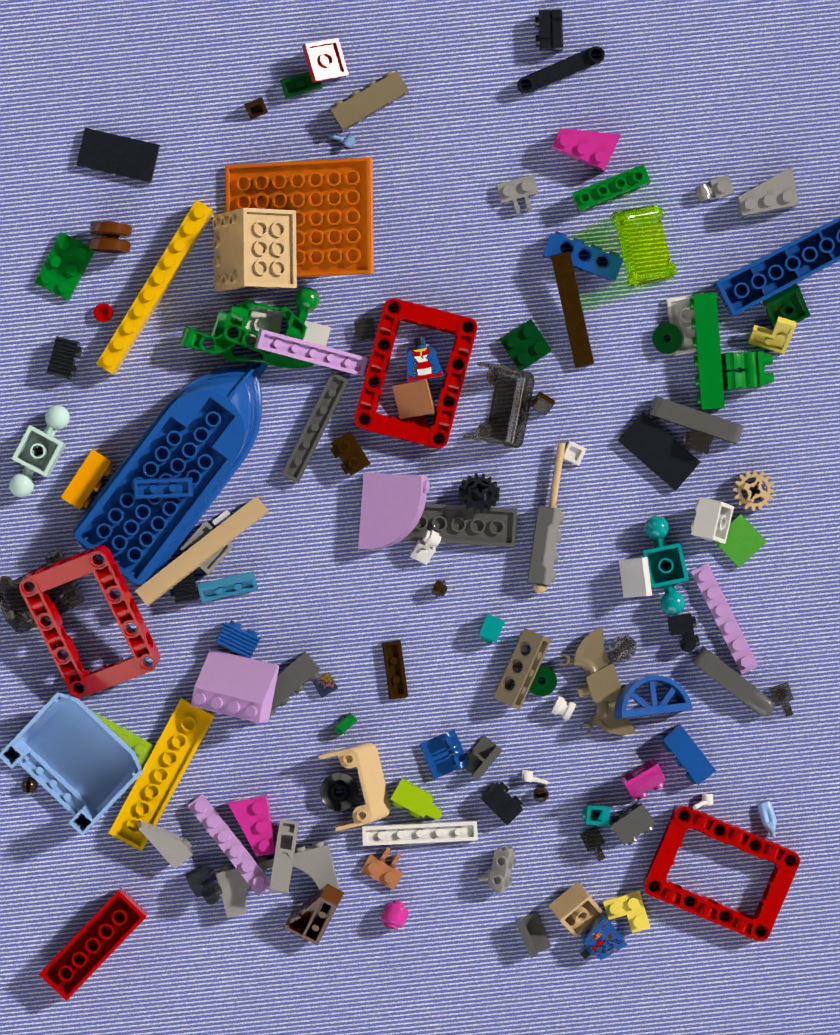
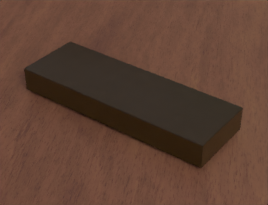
M401 640L382 642L389 699L409 697Z

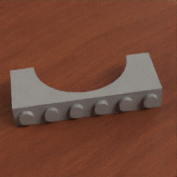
M324 841L313 843V847L305 849V846L295 848L292 867L307 873L314 880L319 890L326 884L340 889L329 843L324 844ZM268 855L257 858L256 862L264 871L273 867L274 857L268 858ZM231 865L220 867V871H217L216 876L223 891L221 896L227 918L246 914V895L250 885L235 867L231 868Z

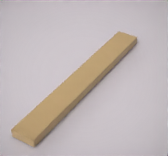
M257 496L136 589L135 592L148 607L269 512Z

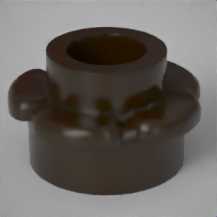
M437 580L435 582L432 594L436 595V598L444 596L447 592L448 586H446V581Z

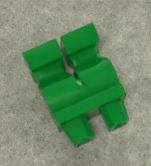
M763 351L721 354L722 371H730L737 368L742 370L739 373H722L724 391L739 387L740 389L763 387L774 382L773 372L765 373L764 365H772V354H763Z

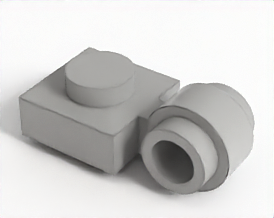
M729 175L710 180L711 188L707 184L696 187V195L701 202L712 199V194L715 200L734 194Z

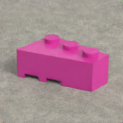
M560 128L552 150L604 173L621 135Z
M267 794L229 801L228 805L255 855L258 857L275 854L276 843Z

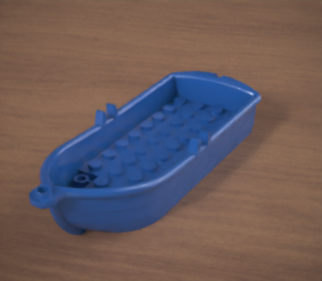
M254 355L251 357L264 359V357L261 355ZM249 362L244 367L226 368L210 372L185 385L168 401L74 525L73 535L85 551L99 545L108 547L124 580L138 586H142L162 570L252 449L262 417V392L259 378L267 368L266 363L261 362L260 368L254 366L255 362ZM192 477L193 497L134 499V479ZM96 555L97 559L104 560L101 555Z

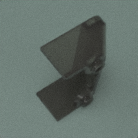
M477 362V366L488 368L487 380L490 385L495 386L488 423H481L478 426L476 436L464 434L463 438L512 448L521 447L524 441L535 383L533 374L504 365Z

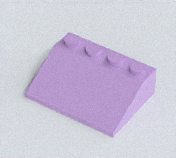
M210 649L194 686L191 706L257 723L269 722L279 665Z

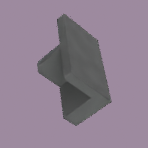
M483 736L466 756L469 765L463 768L471 773L475 779L479 780L502 752V749L489 738Z

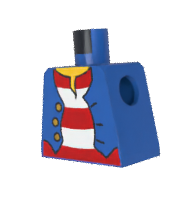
M424 337L413 339L415 350L407 351V382L443 378V372L434 347L426 348Z

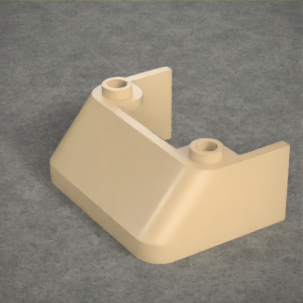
M362 743L319 754V760L338 756L343 767L348 769L357 767L365 805H360L354 809L352 814L353 820L336 824V831L365 825L385 818L390 814L391 805L378 749L373 743Z

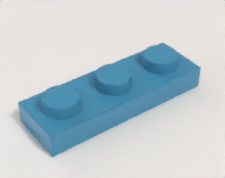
M253 571L197 584L202 603L258 590Z

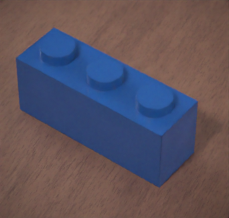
M680 724L662 737L664 741L662 746L668 753L672 751L676 756L673 760L679 768L683 766L686 769L687 773L685 775L691 783L695 781L699 785L716 772L715 768Z

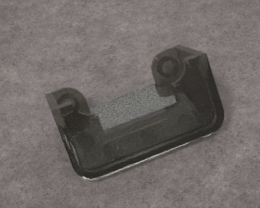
M60 549L50 552L45 559L47 564L33 571L66 559ZM27 574L15 580L6 576L0 577V607L5 620L18 633L28 631L37 626L19 589L20 582ZM76 579L46 591L51 602H54L59 615L82 604L85 600ZM27 582L30 587H35L32 582ZM44 616L45 620H50V617Z

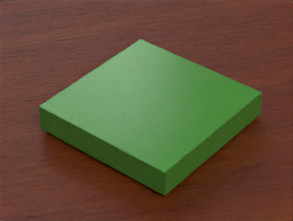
M739 514L730 523L726 543L715 542V544L740 568L767 541Z

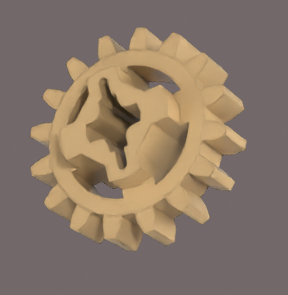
M753 470L752 474L749 471H745V477L739 475L740 482L735 481L734 483L738 486L732 489V491L737 492L734 499H740L738 505L745 504V510L750 506L751 511H755L756 507L762 510L763 504L769 506L767 500H773L770 493L775 492V490L770 488V486L774 485V482H768L770 476L764 478V472L761 471L757 474L756 470ZM755 478L752 483H745L747 479ZM762 481L766 486V491L762 489ZM756 485L758 493L751 496L752 491L749 489ZM741 489L745 491V499L742 496ZM760 497L763 499L758 503H752L755 498Z

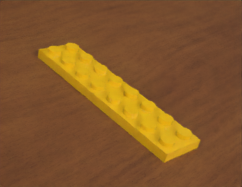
M183 698L180 699L143 767V773L137 778L108 834L143 851L148 839L139 830L137 821L142 820L155 826L157 825L215 715L204 709L192 707L191 702Z

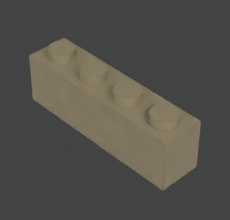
M392 71L387 72L382 76V80L377 83L372 81L365 86L367 89L361 92L357 90L349 95L350 99L344 102L340 100L332 105L331 113L342 132L409 94V90L397 71L394 73Z

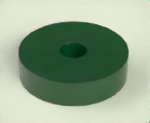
M664 323L655 329L652 341L654 347L659 352L672 354L682 347L684 334L677 325ZM667 335L671 337L670 342H667L665 339Z
M540 665L529 690L537 696H546L552 693L557 685L555 672L548 666ZM540 677L545 678L544 684L538 683Z

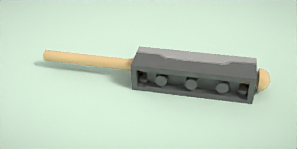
M558 442L548 507L538 506L527 579V582L537 583V585H533V589L537 593L545 592L547 585H551V581L555 582L556 570H553L554 562H558L559 551H556L557 543L560 544L562 532H558L559 524L563 525L564 513H561L562 509H558L556 504L566 443Z

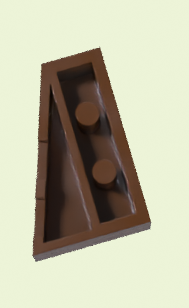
M326 884L290 914L283 928L318 945L345 892Z

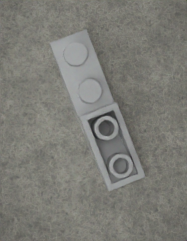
M280 819L269 892L288 894L299 822Z

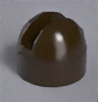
M26 778L22 782V789L26 793H33L38 787L37 781L34 778ZM27 781H30V790H27Z
M537 787L533 792V796L536 801L545 802L549 797V792L545 787ZM546 793V796L537 797L536 795Z

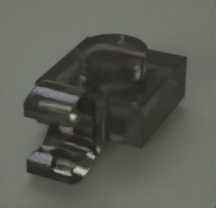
M788 682L769 688L775 706L781 705L784 716L794 715L789 703L794 698Z
M597 825L579 833L587 851L593 849L598 861L605 859V855L600 847L605 842Z

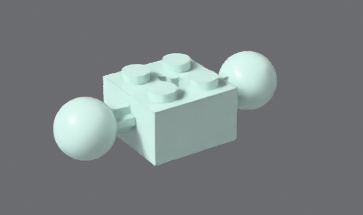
M54 405L47 410L45 414L47 426L44 431L29 425L12 457V460L25 466L22 473L14 475L9 482L10 491L16 497L23 498L32 493L34 488L32 477L35 472L49 477L66 446V443L54 437L57 430L65 428L69 423L70 415L65 407ZM42 447L43 454L37 456L36 448Z

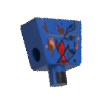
M601 912L581 935L586 945L579 950V953L585 960L593 953L600 960H603L625 947L627 943Z

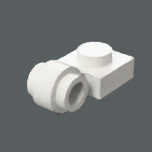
M427 530L423 539H419L410 552V557L427 565L441 541L439 533Z

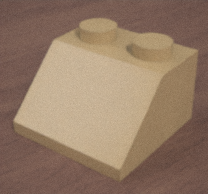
M579 882L570 886L566 892L549 905L559 921L575 938L588 928L601 912L605 914Z

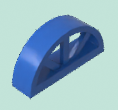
M659 675L645 676L631 681L622 689L615 703L614 719L693 709L688 694L676 681ZM645 682H648L651 706L634 692L637 687ZM655 682L669 688L659 704L657 703ZM675 695L678 703L666 705L671 697ZM631 697L642 708L626 710L629 698Z

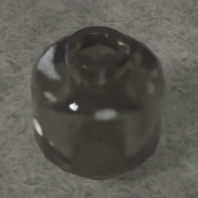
M628 634L618 635L608 646L609 656L615 662H627L637 652L636 641Z

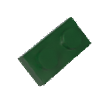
M309 71L280 80L286 100L322 89L321 82L312 83Z

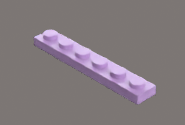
M264 329L259 330L255 348L359 376L364 375L368 358Z
M706 563L690 571L740 674L742 675L758 667L759 665L709 564Z
M202 794L188 805L189 809L259 897L270 888L271 880L206 797Z

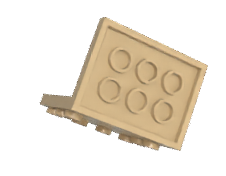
M240 208L214 215L212 221L214 229L212 241L214 258L212 263L214 267L213 286L215 287V292L245 287L297 288L296 210Z

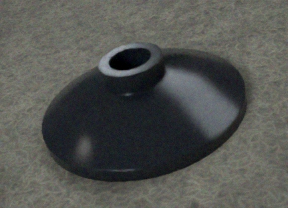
M333 773L322 782L320 796L323 803L331 810L344 811L352 807L356 802L358 786L355 780L348 774ZM337 788L343 789V793L341 795H338L336 793Z

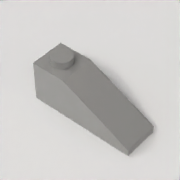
M137 821L139 830L174 869L193 855L191 851L192 845L186 838L182 839L176 833L145 821Z

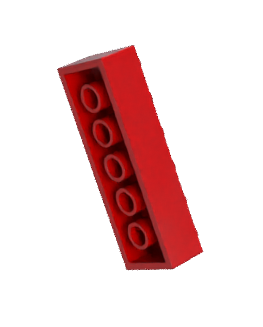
M120 888L39 975L67 1001L149 913L127 892Z

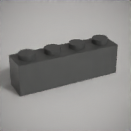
M306 651L278 674L270 717L276 712L274 708L279 704L283 707L291 700L288 696L293 692L298 694L304 689L305 686L303 684L308 679L312 682L320 675L318 671L321 668Z

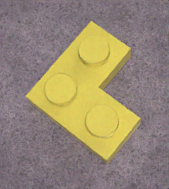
M778 316L773 330L754 325L748 344L785 354L797 322Z
M639 890L603 901L608 920L627 915L632 933L650 928Z

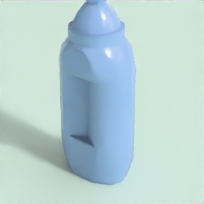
M767 801L758 804L762 825L771 834L772 838L776 837L777 820L771 802Z

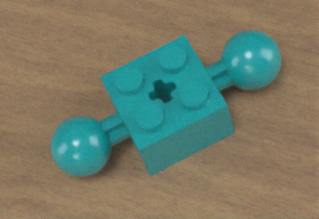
M652 516L646 521L644 529L646 535L654 540L655 548L642 550V557L648 558L651 588L664 587L665 594L660 602L662 610L668 615H677L683 611L685 599L681 593L676 591L675 583L689 581L681 543L666 545L665 537L669 531V524L661 516ZM663 560L670 564L666 571L660 568Z

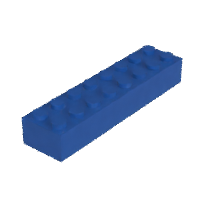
M840 217L715 282L713 285L730 317L732 318L840 261Z

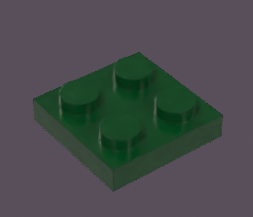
M797 284L762 301L773 328L778 316L796 321L797 323L810 316Z
M532 319L499 340L520 372L552 351Z

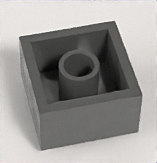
M640 800L609 821V825L623 845L633 844L638 840V835L641 833L647 834L654 829L653 825L656 824Z

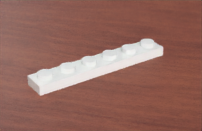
M477 820L362 826L363 846L478 840Z

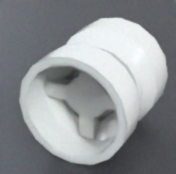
M558 696L551 709V713L562 715V718L568 721L576 704L571 701L567 703L563 697Z

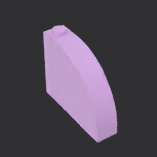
M363 472L358 549L376 550L390 547L403 540L412 532L424 511L427 492L430 488L427 476Z

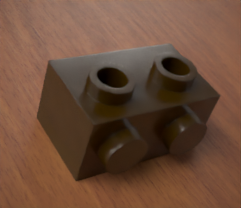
M351 431L331 443L333 447L330 450L335 458L340 457L343 462L340 466L346 475L350 473L353 476L371 464Z

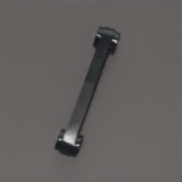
M599 46L586 49L522 77L518 81L517 89L523 95L531 94L600 64L604 60L605 52ZM598 51L601 54V58L595 60L591 57V53ZM527 81L531 84V88L523 90L520 84Z

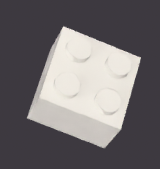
M700 497L695 506L696 516L691 524V535L704 540L725 544L734 506L722 501Z

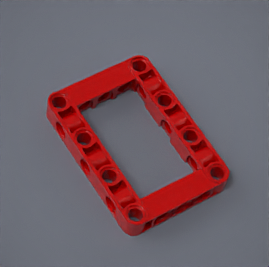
M397 298L388 299L383 307L355 414L356 425L363 430L436 449L445 447L449 439L477 332L476 321L469 317ZM395 303L399 306V310L396 313H390L388 306ZM400 321L456 335L432 427L429 428L422 427L415 422L407 423L405 420L376 413ZM464 323L472 324L473 330L470 333L463 331L462 326ZM382 340H386L389 343V348L385 351L380 350L378 347L379 342ZM455 360H461L464 365L462 369L456 370L453 368L452 363ZM373 377L378 378L380 381L379 386L376 388H372L368 384L369 380ZM445 397H451L454 400V404L451 407L443 405ZM363 414L370 417V421L366 425L359 423V417ZM435 434L443 435L444 442L442 444L434 443L433 437Z
M99 545L28 573L20 582V592L73 697L83 698L151 672L156 668L160 661V653L108 547ZM96 555H101L104 560L97 559ZM90 573H94L133 656L125 659L120 658L118 662L110 665H102L101 668L92 672L84 670L79 660V653L62 625L63 621L54 602H51L46 592L49 589ZM27 582H32L35 587H30ZM112 589H117L120 595L115 594ZM44 616L50 617L51 621L45 620ZM129 623L135 624L137 628H131ZM60 650H65L68 655L62 654ZM145 657L151 658L153 662L146 661ZM77 684H82L84 689L79 688Z
M681 804L673 810L644 879L643 887L647 894L756 941H765L770 936L800 865V857L796 852L697 809L694 810L690 806ZM681 810L688 811V817L684 820L678 817ZM722 825L723 832L719 835L715 834V826ZM692 828L708 837L735 846L741 851L775 864L754 916L667 880L668 872L675 863L676 853L679 847H682V839L686 830ZM752 840H757L759 843L756 849L749 848ZM788 855L794 856V861L791 864H785V858ZM657 881L658 888L650 890L648 888L649 883ZM692 896L694 898L693 903L685 905V897ZM722 911L729 912V917L726 920L719 918ZM758 926L764 927V932L761 935L755 934V929Z

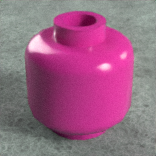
M394 900L393 903H386L381 915V920L384 922L383 925L394 930L404 927L408 910L404 907L403 902Z

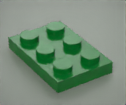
M61 232L35 283L70 301L95 251L88 250L87 245Z

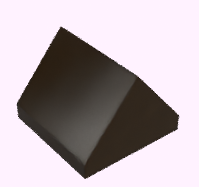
M262 97L244 104L250 120L268 113Z

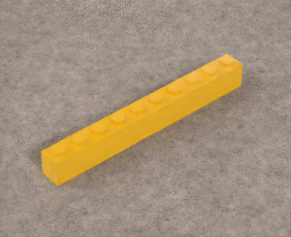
M198 200L194 202L97 361V365L116 375L213 216V209Z

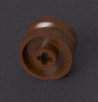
M111 221L90 222V233L101 237L89 239L88 250L114 254L130 253L131 243L119 238L131 237V225Z

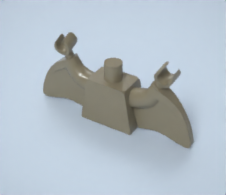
M597 628L581 641L574 658H571L568 654H562L560 656L567 657V663L559 664L566 666L572 663L574 666L582 667L587 674L585 676L587 684L577 687L580 698L591 695L593 703H596V713L591 717L592 720L590 722L585 721L580 729L583 726L590 728L585 735L591 733L595 724L612 734L631 735L635 733V729L628 718L614 719L615 703L622 688L614 663H610L611 661L604 649L603 630Z

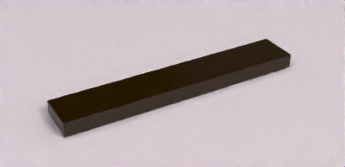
M570 251L551 255L575 368L594 364Z

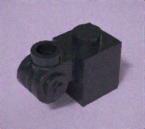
M690 612L667 616L669 634L671 636L681 634L684 637L679 643L683 651L691 652L695 647L700 646L698 635H694V627H697L695 616H691Z
M204 864L185 874L189 886L197 898L202 896L209 905L218 902L223 891L219 883L215 881L217 876L214 869L210 870L207 864Z

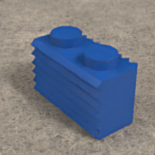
M233 620L230 623L225 622L215 643L239 655L251 658L261 639L257 636L258 633L249 628L247 631L241 629V624Z

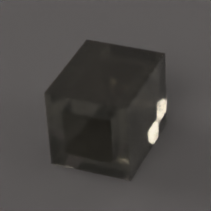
M690 429L689 432L685 433L682 443H685L684 448L708 455L714 436Z

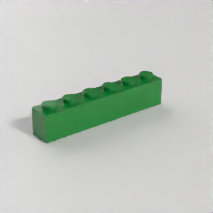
M716 292L693 294V298L689 299L690 310H694V318H691V329H695L696 337H692L693 349L697 348V356H694V368L698 367L699 374L695 375L696 387H700V394L696 395L697 406H701V410L725 408Z

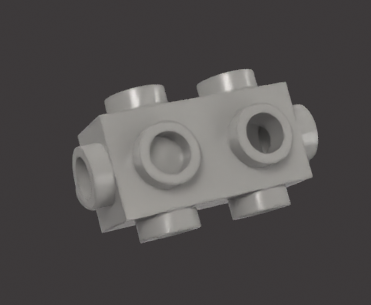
M502 846L495 849L492 867L488 868V873L479 874L478 881H488L487 887L493 888L494 892L504 893L505 889L510 887L512 883L511 870L516 863L513 848Z

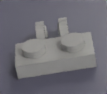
M534 174L496 185L501 204L512 201L516 215L521 214L517 199L524 198L527 211H532L528 196L539 193Z

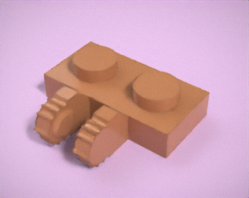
M386 847L380 859L370 854L361 872L394 890L403 875V872L394 868L401 854H395L393 861L389 865L384 860L388 857L391 848Z

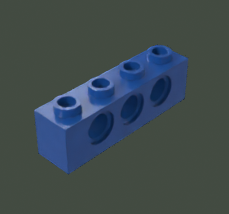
M557 231L555 234H550L543 257L551 259V255L562 253L560 247L566 244L571 248L570 255L573 268L612 282L616 281L623 262L620 254L612 251L608 254L602 251L603 248L596 245L586 246L584 241L577 238L573 240L567 239L565 234ZM586 251L589 259L586 261L580 260L578 253ZM602 257L607 261V265L599 267L596 260Z

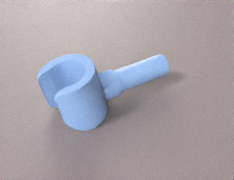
M331 133L328 138L339 141L348 148H352L356 143L355 138L349 134L345 139Z

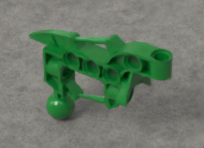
M310 287L300 289L295 297V302L298 306L296 315L286 306L280 308L250 300L241 302L240 306L233 304L230 313L219 311L211 336L185 325L179 344L205 353H221L227 362H262L267 365L291 369L313 367L314 364L311 362L255 348L256 343L248 345L246 337L252 334L257 339L259 333L246 329L253 308L280 311L288 322L284 335L303 340L307 330L305 325L309 311L317 308L320 300L319 294ZM230 328L238 330V336L234 339L228 336ZM206 339L213 341L214 345L210 350H206L203 347V342ZM239 344L262 353L264 359L233 356L232 348Z

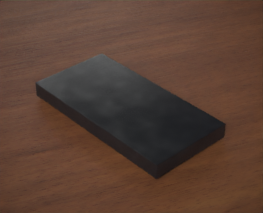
M85 128L76 165L152 183L160 145Z
M644 412L639 415L618 439V442L674 491L680 487L701 463Z

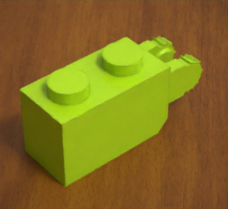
M404 778L400 779L390 797L394 806L400 809L403 807L409 809V814L418 819L420 816L424 818L425 815L436 820L442 817L443 812L440 807L438 808V806L433 804L431 793Z

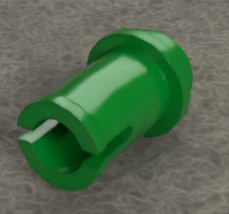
M349 712L341 721L335 722L333 728L340 736L342 734L345 735V731L356 723L357 719Z

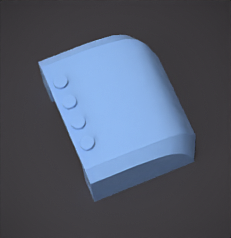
M59 692L51 698L0 753V759L11 769L20 765L74 816L68 823L82 836L143 773L136 753L79 698Z

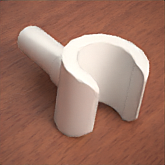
M522 771V779L524 781L537 782L547 786L548 781L533 777V771Z
M701 794L702 801L695 804L693 809L696 810L704 805H713V794Z

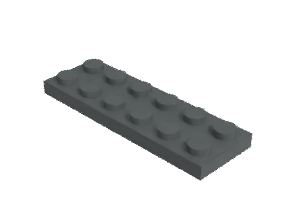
M425 503L424 511L418 524L403 541L422 540L427 530H433L441 536L440 543L515 547L517 509L491 507L490 511L485 508L483 513L479 509L474 513L473 508L467 510L466 506Z

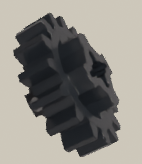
M475 473L474 478L468 475L467 481L462 480V484L459 485L458 499H461V505L466 504L467 510L473 508L475 513L479 509L483 513L485 508L490 511L491 506H496V502L499 501L500 488L497 487L496 481L492 482L491 476L486 479L485 474L478 477V474Z

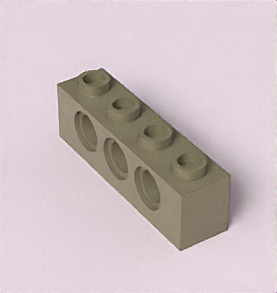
M526 628L519 635V642L511 653L510 662L503 671V677L500 684L496 687L493 697L519 710L551 642V639ZM530 647V653L527 654V649ZM523 665L522 670L519 672V667ZM513 682H515V686L511 690V685Z

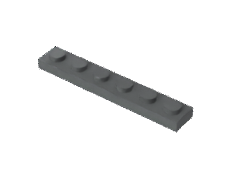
M334 372L331 373L281 475L299 483L350 380Z

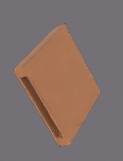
M427 379L392 386L400 419L435 413Z

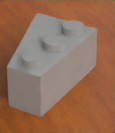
M792 167L739 196L736 199L739 218L797 207L799 202Z

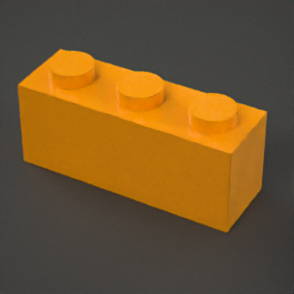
M92 449L61 498L79 510L87 509L93 500L90 497L94 491L97 493L102 487L103 483L101 481L104 476L108 477L114 468L111 466L113 461Z

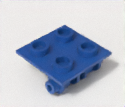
M455 729L419 744L434 779L469 765Z

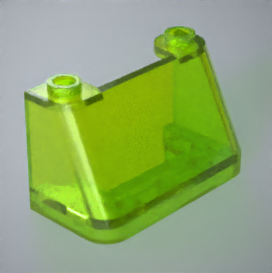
M657 204L616 211L611 214L612 224L616 227L615 232L618 236L626 269L625 273L628 274V290L674 279V274H677L675 263H671L661 218H663L662 208L657 207Z

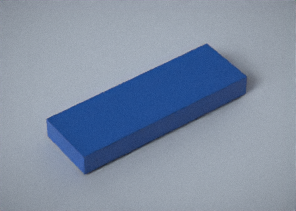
M192 477L133 480L134 499L193 497Z

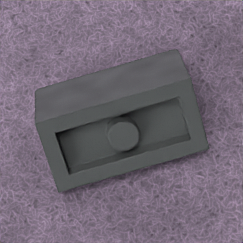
M537 912L516 920L531 958L538 956L539 952L551 947Z

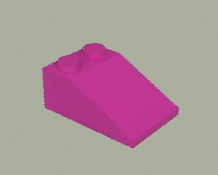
M654 759L620 778L633 800L635 798L637 800L644 798L648 795L647 791L652 788L654 791L664 786L663 782L666 781L659 764Z

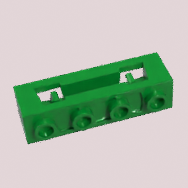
M644 164L575 191L571 197L577 212L580 213L647 186L651 180Z

